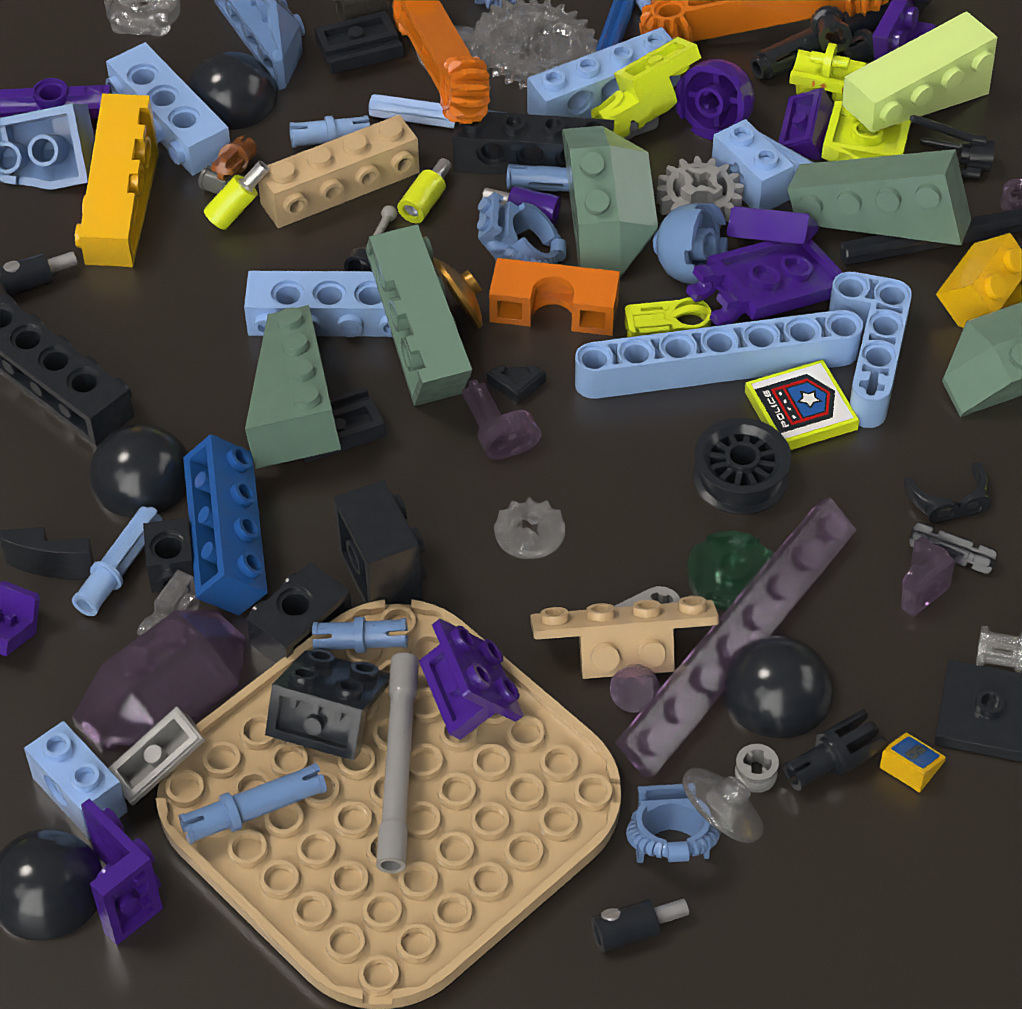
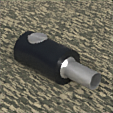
M72 251L47 259L44 253H40L19 261L7 262L4 266L0 267L1 288L4 293L11 296L54 281L52 273L78 264L76 256Z
M684 898L655 908L651 901L647 899L618 909H606L601 914L591 917V924L600 951L604 953L660 935L659 924L689 915V909Z

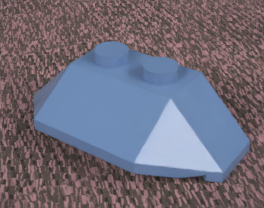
M214 0L253 56L269 70L277 89L286 88L303 54L301 36L305 35V28L300 16L292 14L286 0Z

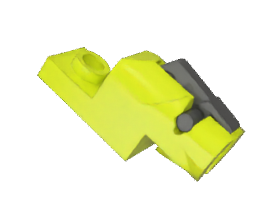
M676 37L616 71L614 76L620 90L614 92L601 105L592 109L591 118L614 120V133L626 140L657 128L659 116L669 111L677 103L676 94L669 76H677L686 72L690 64L701 59L697 44Z

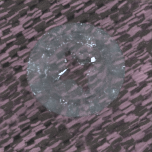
M529 496L524 503H517L512 500L506 510H499L496 524H494V531L498 544L507 553L518 558L537 559L553 553L561 545L565 537V523L562 519L561 510L552 509L548 500L536 503ZM522 520H528L532 525L537 523L538 535L528 527L522 529Z

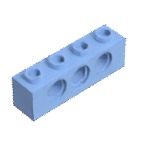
M661 27L528 77V114L591 118L592 109L601 105L614 92L620 90L614 76L616 71L673 39ZM680 75L669 76L672 86H676L680 80Z
M146 42L106 61L109 76L106 79V85H111L112 94L150 96L157 143L161 142L168 150L173 162L177 165L182 164L192 176L207 168L208 165H212L218 158L220 149L230 143L229 129L226 124Z
M248 271L244 305L248 336L264 335L268 314L280 312L286 308L309 305L316 336L392 337L373 272Z

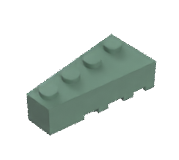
M956 149L800 164L787 188L793 212L809 214L819 227L962 245L971 222Z
M418 224L369 236L366 253L414 406L462 394L468 379L471 378L472 367L459 336L455 319L447 304L443 281L440 275L437 276L432 264L434 256L429 238L427 236L422 237Z
M309 305L286 308L280 312L267 315L245 426L255 469L341 450Z

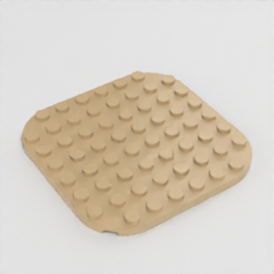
M384 599L354 607L342 613L331 622H354L355 617H365L366 621L406 618L408 631L389 632V636L408 635V648H367L366 653H356L355 649L327 651L331 652L335 658L353 663L360 661L369 662L376 665L379 670L390 673L393 655L397 653H411L420 660L440 644L432 627V624L439 618L456 627L458 625L463 626L470 634L482 640L484 639L462 620L443 608L417 600H412L411 605H386V600ZM332 634L312 635L295 648L291 656L282 658L196 724L205 742L159 782L156 798L159 818L167 839L178 854L315 988L339 1002L360 1008L392 1009L408 1006L433 996L452 983L603 850L614 833L620 814L621 789L618 768L608 748L589 728L504 656L501 665L506 676L519 691L520 698L517 701L524 716L515 722L495 713L461 740L449 735L419 663L417 696L414 700L406 817V825L408 827L406 868L399 873L382 872L376 867L378 831L382 822L390 712L389 686L367 710L361 752L354 761L265 735L272 684L305 650H313L312 639L332 638ZM313 763H317L320 772H318V775L323 774L327 787L325 793H319L242 823V829L235 832L226 829L195 841L191 845L187 842L185 838L187 832L183 833L180 825V814H186L219 801V795L229 792L233 796L306 768Z

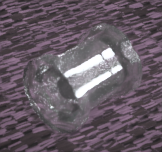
M981 626L975 665L983 666L986 663L1011 667L1014 669V672L1022 673V632L1019 636L990 632L989 627Z

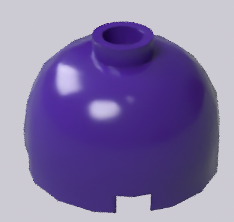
M708 59L690 68L676 85L677 113L681 119L686 118L688 123L693 126L690 130L694 134L708 140H713L714 134L744 119L748 120L753 112L755 102L753 83L740 66L727 60Z

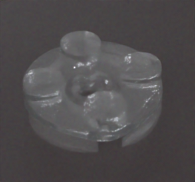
M104 0L107 18L111 23L112 30L117 34L166 35L170 31V25L178 18L181 10L180 0ZM142 2L148 3L147 5L140 6Z

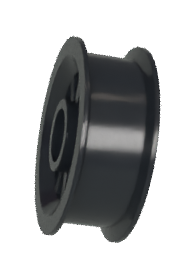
M731 418L715 423L699 437L694 453L693 481L697 492L708 504L727 513L747 515L765 511L778 503L788 487L791 451L786 439L774 427L755 419Z

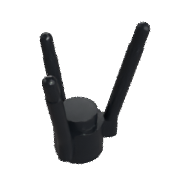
M917 115L910 116L909 119L912 123L963 140L961 143L928 137L920 138V143L923 145L946 150L956 149L959 152V164L965 165V169H960L962 178L979 179L981 171H991L995 141L987 140V136L971 134Z

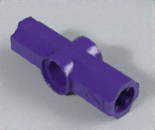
M46 78L37 82L34 88L0 89V118L67 104H88L90 119H98L102 93L112 94L111 85L67 86L63 80L58 78Z

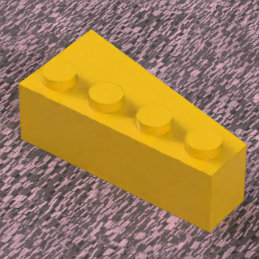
M102 93L87 191L82 203V222L77 224L75 229V244L77 248H82L85 265L133 267L159 156L151 101L148 95Z

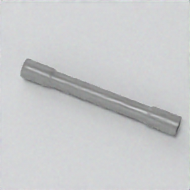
M397 653L393 655L390 666V712L382 822L378 831L376 867L386 873H399L406 868L408 840L406 817L412 724L419 668L418 657L411 653Z

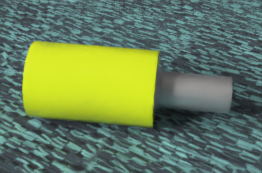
M441 158L433 170H423L418 175L397 206L398 212L405 220L417 224L421 223L446 188L443 178L452 166L449 160Z
M258 161L245 177L235 175L205 207L204 213L206 217L218 228L226 230L258 195L255 185L266 175L269 167L264 162Z

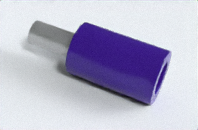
M516 186L512 187L510 193L490 188L484 189L482 199L496 192L504 196L503 201L499 203L500 205H504L509 201L516 206L522 203H530L540 209L553 225L558 220L561 209V197Z

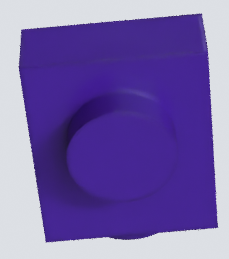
M6 581L0 582V654L8 656L36 634L40 596L37 593Z

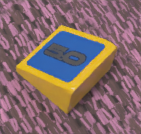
M906 732L884 749L880 768L920 793L946 761V757Z

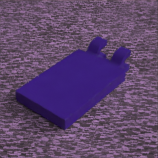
M811 239L805 244L766 241L709 256L706 265L694 267L692 273L699 282L688 285L686 293L694 302L707 299L718 289L719 293L716 300L723 308L712 311L710 319L716 326L734 323L744 313L754 321L831 299L833 281L836 276L843 272Z

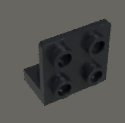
M305 650L272 684L265 735L354 761L361 752L367 710L389 686L390 673L379 670L376 665L369 662L360 661L353 663L335 658L331 652L326 650Z

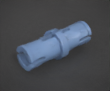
M355 617L354 622H313L312 635L332 634V638L312 639L313 649L326 651L355 649L356 653H366L367 648H408V635L389 636V632L408 631L407 619L366 621L365 617Z

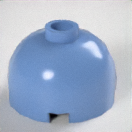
M713 203L686 204L673 209L664 218L659 230L654 235L653 248L654 252L658 255L659 262L669 276L681 283L695 284L699 280L692 273L694 267L706 265L708 257L711 255L727 252L728 238L720 237L719 225H726L718 206Z

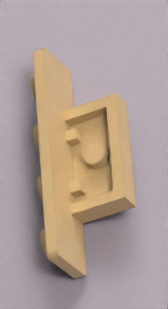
M699 596L683 597L676 603L660 604L655 600H640L633 603V606L614 607L610 604L599 603L588 606L587 610L568 611L562 607H550L542 610L539 614L530 615L534 639L579 636L581 674L583 679L675 672L673 629L719 624L718 613L713 601Z

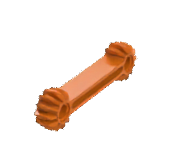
M393 0L392 8L395 27L402 35H408L440 93V105L444 117L450 122H459V124L481 122L488 112V104L490 102L489 91L491 89L489 86L490 74L487 72V65L484 60H481L479 57H472L439 0Z
M651 0L650 5L642 7L639 27L641 35L662 27L672 39L680 37L693 43L695 41L811 19L816 10L827 5L836 6L842 12H848L849 17L856 13L866 16L868 11H880L881 5L888 3L889 0Z

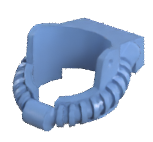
M493 192L488 197H484L478 205L480 215L477 223V229H479L478 239L491 253L495 261L497 258L557 264L566 258V241L561 239L560 234H557L558 230L551 223L550 219L533 204L522 203L516 206L509 201L504 205H500L499 203L503 201L504 196ZM531 229L540 238L543 245L550 246V252L542 253L538 251L525 237L518 240L517 234Z
M696 783L638 787V809L633 812L632 820L626 830L628 842L636 849L637 862L643 863L644 854L652 857L656 855L657 858L666 857L668 862L689 861L690 855L697 856L699 853L704 855V859H709L710 849L719 840L720 828L716 820L711 817L708 807L697 798ZM670 829L684 832L692 837L687 838V841L667 842V840L654 835Z

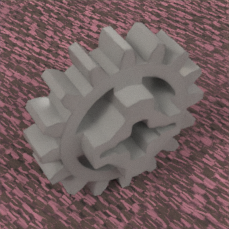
M695 156L694 162L688 164L684 159H680L679 168L668 165L666 167V175H659L656 203L660 204L661 215H666L673 209L686 204L713 203L720 208L725 221L729 222L731 207H742L744 184L739 183V173L729 174V164H724L720 167L715 166V158H711L707 163H702L700 157Z

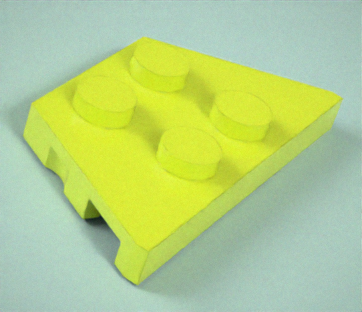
M835 101L823 143L821 158L828 161L904 154L911 121L907 120L871 132L842 106V101Z

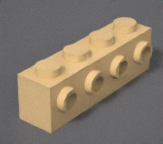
M399 114L267 165L269 171L258 182L261 205L276 227L281 228L420 173L418 138Z

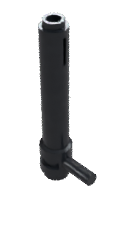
M892 0L881 5L880 11H868L866 16L856 13L849 17L848 12H843L845 23L850 27L852 36L854 37L855 32L862 28H866L871 32L876 30ZM913 0L914 7H918L919 13H921L932 0ZM809 27L757 51L750 60V65L757 78L769 80L793 69L798 50L826 52L821 49L818 36ZM789 53L788 55L776 60L777 58Z

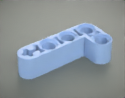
M844 272L836 276L833 281L829 311L848 310L857 314L863 321L864 336L853 379L850 405L859 419V426L873 428L881 425L887 417L912 297L911 289L907 284L896 279L858 272Z

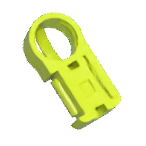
M692 298L627 305L625 307L627 338L710 327L711 309L703 300L694 302ZM683 315H695L704 321L696 325H686L678 321L677 318Z

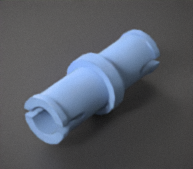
M368 115L343 119L324 116V120L290 122L289 129L292 148L324 144L370 126Z

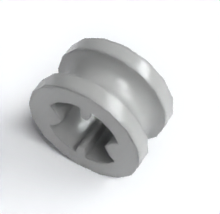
M750 744L743 747L736 758L735 779L738 784L751 792L769 790L775 784L778 775L779 760L775 751L762 744ZM752 762L762 764V774L751 772Z

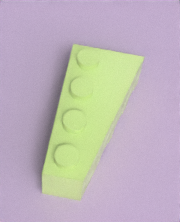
M966 11L845 76L842 106L871 132L910 120L911 115L923 116L987 95L990 90L998 37Z

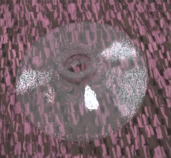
M691 768L685 773L682 784L688 799L712 826L725 835L744 843L756 842L763 834V824L754 805L748 799L751 794L743 782L733 776H729L726 779L717 773L703 768Z

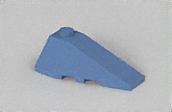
M67 104L0 118V182L50 190L88 183L95 142L88 104Z

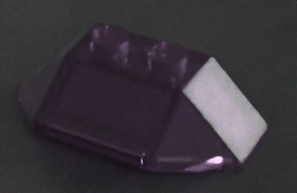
M175 610L101 665L72 716L73 722L102 750L115 749L116 745L133 746L176 706L192 720H195L239 686L246 645L245 636L216 610Z

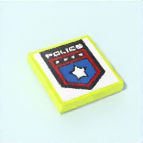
M823 359L745 383V394L760 420L778 430L786 439L790 450L858 430L859 419Z

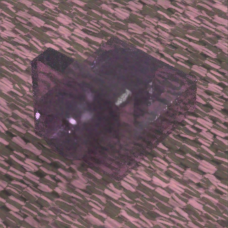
M920 536L914 541L911 559L912 568L906 573L901 584L903 591L900 607L913 618L950 588L955 560L950 557L944 548L934 545L924 536Z

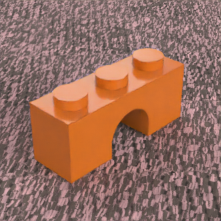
M497 258L489 292L490 322L530 327L533 314L540 307L560 305L568 309L572 314L571 331L613 336L619 302L620 271Z

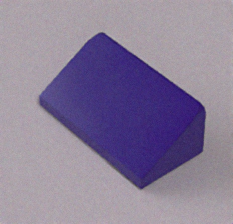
M824 88L791 96L786 107L778 143L807 159H823L821 158L823 143L834 107Z
M734 206V208L731 207L727 235L735 238L805 244L818 232L819 225L807 213Z

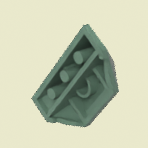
M604 126L562 129L578 266L620 271L621 278L629 265L658 230L649 153Z
M1022 302L966 322L942 379L960 417L1022 396Z

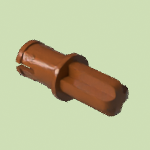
M245 136L237 137L233 143L226 144L220 149L218 158L211 165V171L217 173V179L225 181L229 176L242 173L248 167L249 160L257 152V146L250 137L245 141Z

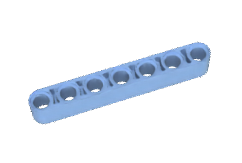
M836 310L590 342L579 347L575 355V388L584 397L598 399L764 377L822 359L828 368L846 366L856 361L859 356L863 321L854 312Z

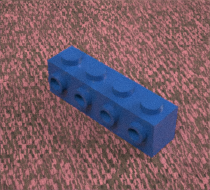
M210 434L183 457L195 594L198 600L240 615L268 593L253 458L251 452L243 447Z

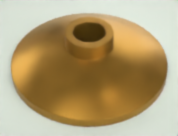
M434 257L432 261L434 269L440 275L457 303L479 329L483 326L482 315L475 295L482 291L481 287L468 270L463 274H459L451 266Z

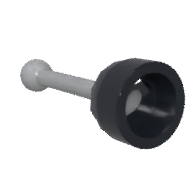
M388 205L382 209V219L373 235L384 233L388 223L396 219L397 210L395 207ZM367 246L355 247L349 253L344 263L345 271L372 272L366 253Z

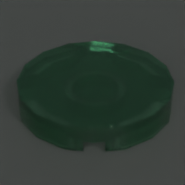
M732 530L715 532L707 536L706 541L702 542L699 546L697 543L691 549L686 573L689 587L696 596L712 600L716 609L733 612L748 610L763 603L773 591L777 566L774 554L769 548L767 551L764 546L760 545L758 538L748 533Z

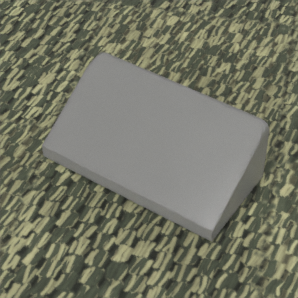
M176 706L108 769L120 781L123 795L134 806L205 742V739L193 720Z

